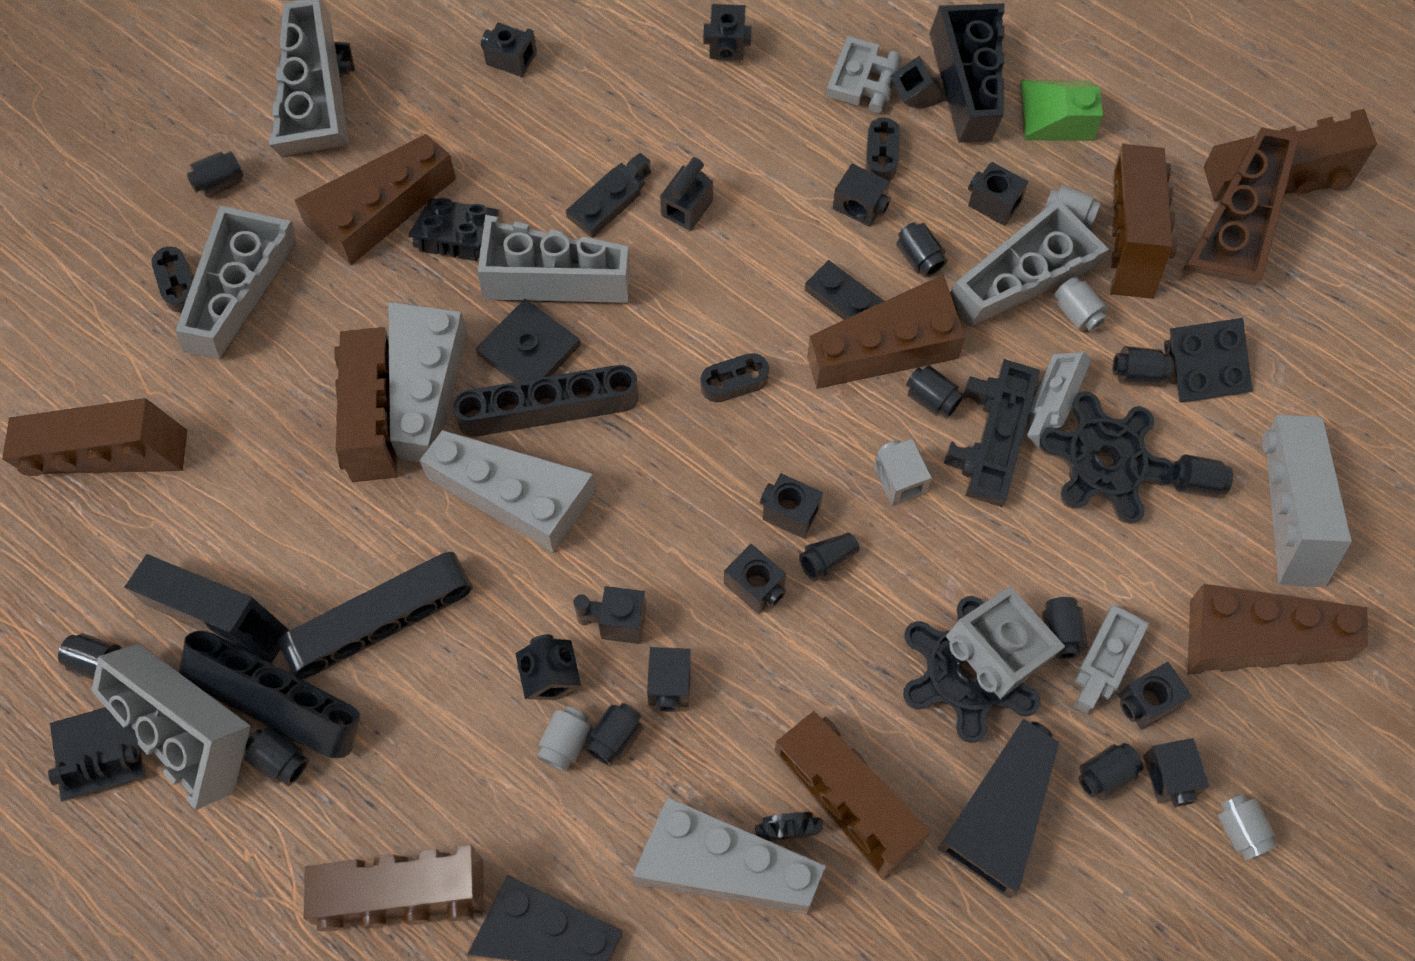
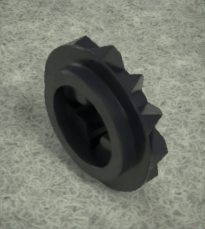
M812 812L767 816L762 818L763 823L754 826L756 836L769 841L817 835L823 829L822 818L813 817Z

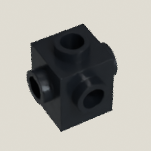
M712 4L710 24L704 23L703 44L710 45V59L725 61L743 60L744 46H751L752 25H745L746 5Z
M550 634L540 635L532 638L528 646L515 653L525 699L557 700L581 686L571 640L554 639V636Z

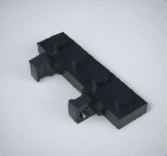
M1004 359L998 378L989 377L985 381L972 376L969 377L963 392V399L968 397L975 400L977 405L984 404L983 411L988 412L980 443L975 442L973 447L968 446L966 448L958 447L952 441L948 446L944 464L962 470V475L970 477L965 496L1003 507L1005 504L1038 381L1039 369Z

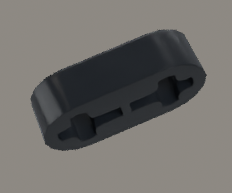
M883 117L872 121L868 129L865 169L887 180H891L895 176L899 160L900 130L898 124L892 119ZM880 132L886 133V143H880ZM879 156L885 157L886 168L879 167Z
M172 246L163 247L153 255L152 268L160 295L168 308L174 312L181 313L193 282L192 272L189 263L180 249ZM174 261L175 272L170 274L167 270L168 262ZM180 285L183 289L182 297L176 299L175 286Z
M750 353L713 364L702 372L700 378L701 393L709 401L723 402L758 391L767 384L769 377L768 362L761 355ZM752 367L754 371H758V377L752 378L750 373H746V368ZM717 378L719 382H723V388L717 389L714 384H711V379Z

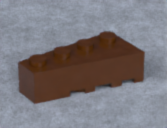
M424 134L294 201L304 224L347 263L352 265L423 207L430 198H434L452 183L456 176L450 154L427 134Z
M147 398L9 417L2 460L17 468L19 473L27 476L60 473L183 471L188 430Z
M813 711L776 741L774 752L882 880H884L922 847L931 831L868 767L863 757L840 738V732L833 722L827 717L821 718Z

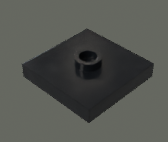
M524 299L475 349L478 356L511 381L518 382L552 376L581 344L578 337Z

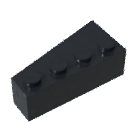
M1005 3L941 5L938 8L929 33L959 143L992 141L1004 115V78H1002L1004 26L1002 25V17L1004 15Z

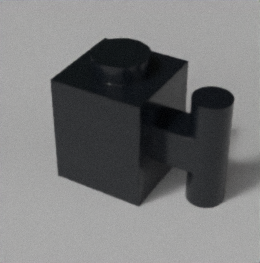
M693 157L686 167L682 166L660 195L661 216L689 231L693 230L713 202V180L701 172L704 164L696 157Z
M605 586L602 602L589 601L586 595H578L574 598L573 604L578 622L581 625L598 622L601 639L641 644L646 613L645 591Z

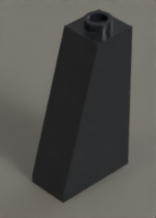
M149 554L145 555L124 587L147 606L198 631L216 634L269 663L273 662L280 650L278 640L290 631L252 596Z
M1025 719L1017 727L938 847L941 852L1008 899L1017 892L1022 883L1059 742L1052 738L1053 734L1048 728L1038 722L1032 721L1030 723Z

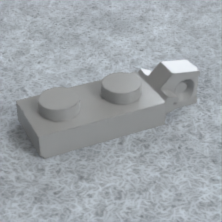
M1086 352L1052 355L1029 411L1031 427L1027 437L1034 442L1038 449H1040V436L1046 429L1062 428L1073 404V399L1079 391L1092 360Z
M1112 604L1076 673L1078 676L1074 683L1083 688L1073 706L1075 709L1088 715L1090 710L1094 708L1099 696L1108 700L1111 694L1117 690L1149 626V622Z

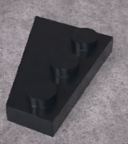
M507 875L467 955L469 957L507 961H610L623 932Z

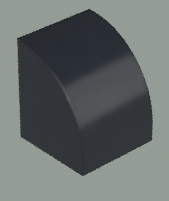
M920 56L890 75L901 98L909 107L926 108L947 99L937 75Z

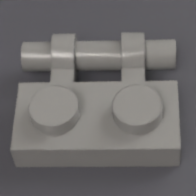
M847 36L827 86L826 97L859 106L862 95L867 96L871 99L869 109L874 113H880L884 104H887L892 94L890 87L893 82L890 75L901 68L899 65L902 58L901 55L896 51H891L887 58L878 56L879 44ZM871 72L880 75L878 82L869 80Z

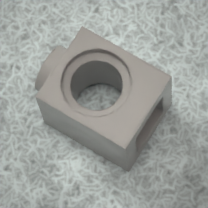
M913 439L904 442L899 440L891 441L877 451L874 469L892 506L927 493L932 478Z

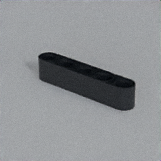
M614 365L466 390L455 397L452 408L459 429L467 436L478 437L631 410L638 402V382L635 371L630 367ZM620 385H625L629 387L627 390L622 392L613 390L615 387ZM581 392L592 393L589 397L579 398L576 396ZM545 398L555 399L552 403L549 404L539 403L542 399ZM508 404L517 405V407H515L512 410H502V408ZM469 411H480L477 415L473 417L465 416V414Z
M454 552L442 553L288 631L280 637L278 645L292 674L300 679L309 678L463 599L472 591L473 585L457 555Z
M194 631L185 637L179 673L205 693L324 756L343 758L351 753L360 721V713L352 705L216 634L207 631Z

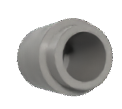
M1061 185L1059 191L1052 189L1045 209L1056 199H1059L1088 229H1091L1101 202L1094 200V196Z
M1078 277L1067 280L1054 294V297L1058 300L1057 306L1080 332L1087 329L1090 332L1095 331L1108 318L1105 315L1109 309L1108 305L1086 281H1080Z
M566 707L564 712L555 710L538 744L540 751L537 758L555 769L566 772L570 764H575L592 729L586 723L588 716L571 707Z
M1241 794L1221 804L1224 812L1218 814L1217 817L1236 853L1241 851L1245 861L1277 848L1272 838L1276 834L1256 798L1248 801L1245 795Z

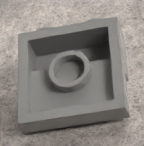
M1011 586L961 618L945 636L950 641L949 647L952 654L959 660H967L977 672V680L980 686L988 692H995L1000 699L1026 681L1033 672L1057 656L1066 647Z

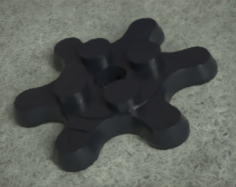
M1088 391L1080 392L1075 396L1072 404L1073 413L1078 422L1077 429L1066 432L1057 428H1048L1041 434L1039 441L1040 449L1044 454L1062 459L1070 469V480L1061 489V501L1068 508L1078 509L1085 506L1092 496L1099 495L1111 503L1118 520L1123 523H1136L1143 518L1145 512L1144 505L1138 495L1140 484L1148 482L1154 485L1165 486L1172 483L1170 471L1173 463L1168 459L1153 456L1144 445V436L1153 428L1154 417L1145 407L1137 406L1129 410L1125 418L1120 420L1112 419L1103 412L1100 400L1096 395ZM1097 452H1108L1114 460V465L1105 468L1106 465L1102 463Z
M974 596L961 599L956 610L957 622L984 604V602ZM915 621L907 626L904 633L906 644L911 649L921 653L927 661V671L918 679L911 680L903 690L904 701L909 707L921 710L935 702L951 705L957 714V734L968 743H977L984 738L987 732L986 715L993 707L1006 706L1020 716H1031L1039 709L1041 703L1038 693L1023 683L1000 699L995 692L984 690L977 679L970 681L969 678H966L961 673L959 666L967 660H959L952 654L949 647L950 641L945 637L950 630L945 632L937 631L922 621Z

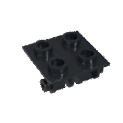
M430 198L409 232L408 237L413 238V247L418 248L419 252L445 256L449 247L450 257L456 258L459 250V258L477 261L480 257L485 215L497 217L499 209L487 208L482 204L470 205L452 202L447 198Z
M1243 318L1170 328L1171 337L1170 340L1164 341V351L1166 354H1172L1174 359L1179 402L1253 392Z
M106 707L50 723L55 768L49 769L48 776L53 786L59 785L60 800L62 802L145 778L141 750L137 744L138 739L135 730L131 725L123 728Z

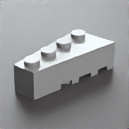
M1276 415L1270 429L1265 430L1263 434L1262 447L1263 451L1267 453L1278 584L1326 587L1352 541L1323 417Z

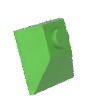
M1021 80L1020 88L1025 140L1094 141L1103 117L1101 91L1098 85L1090 80Z

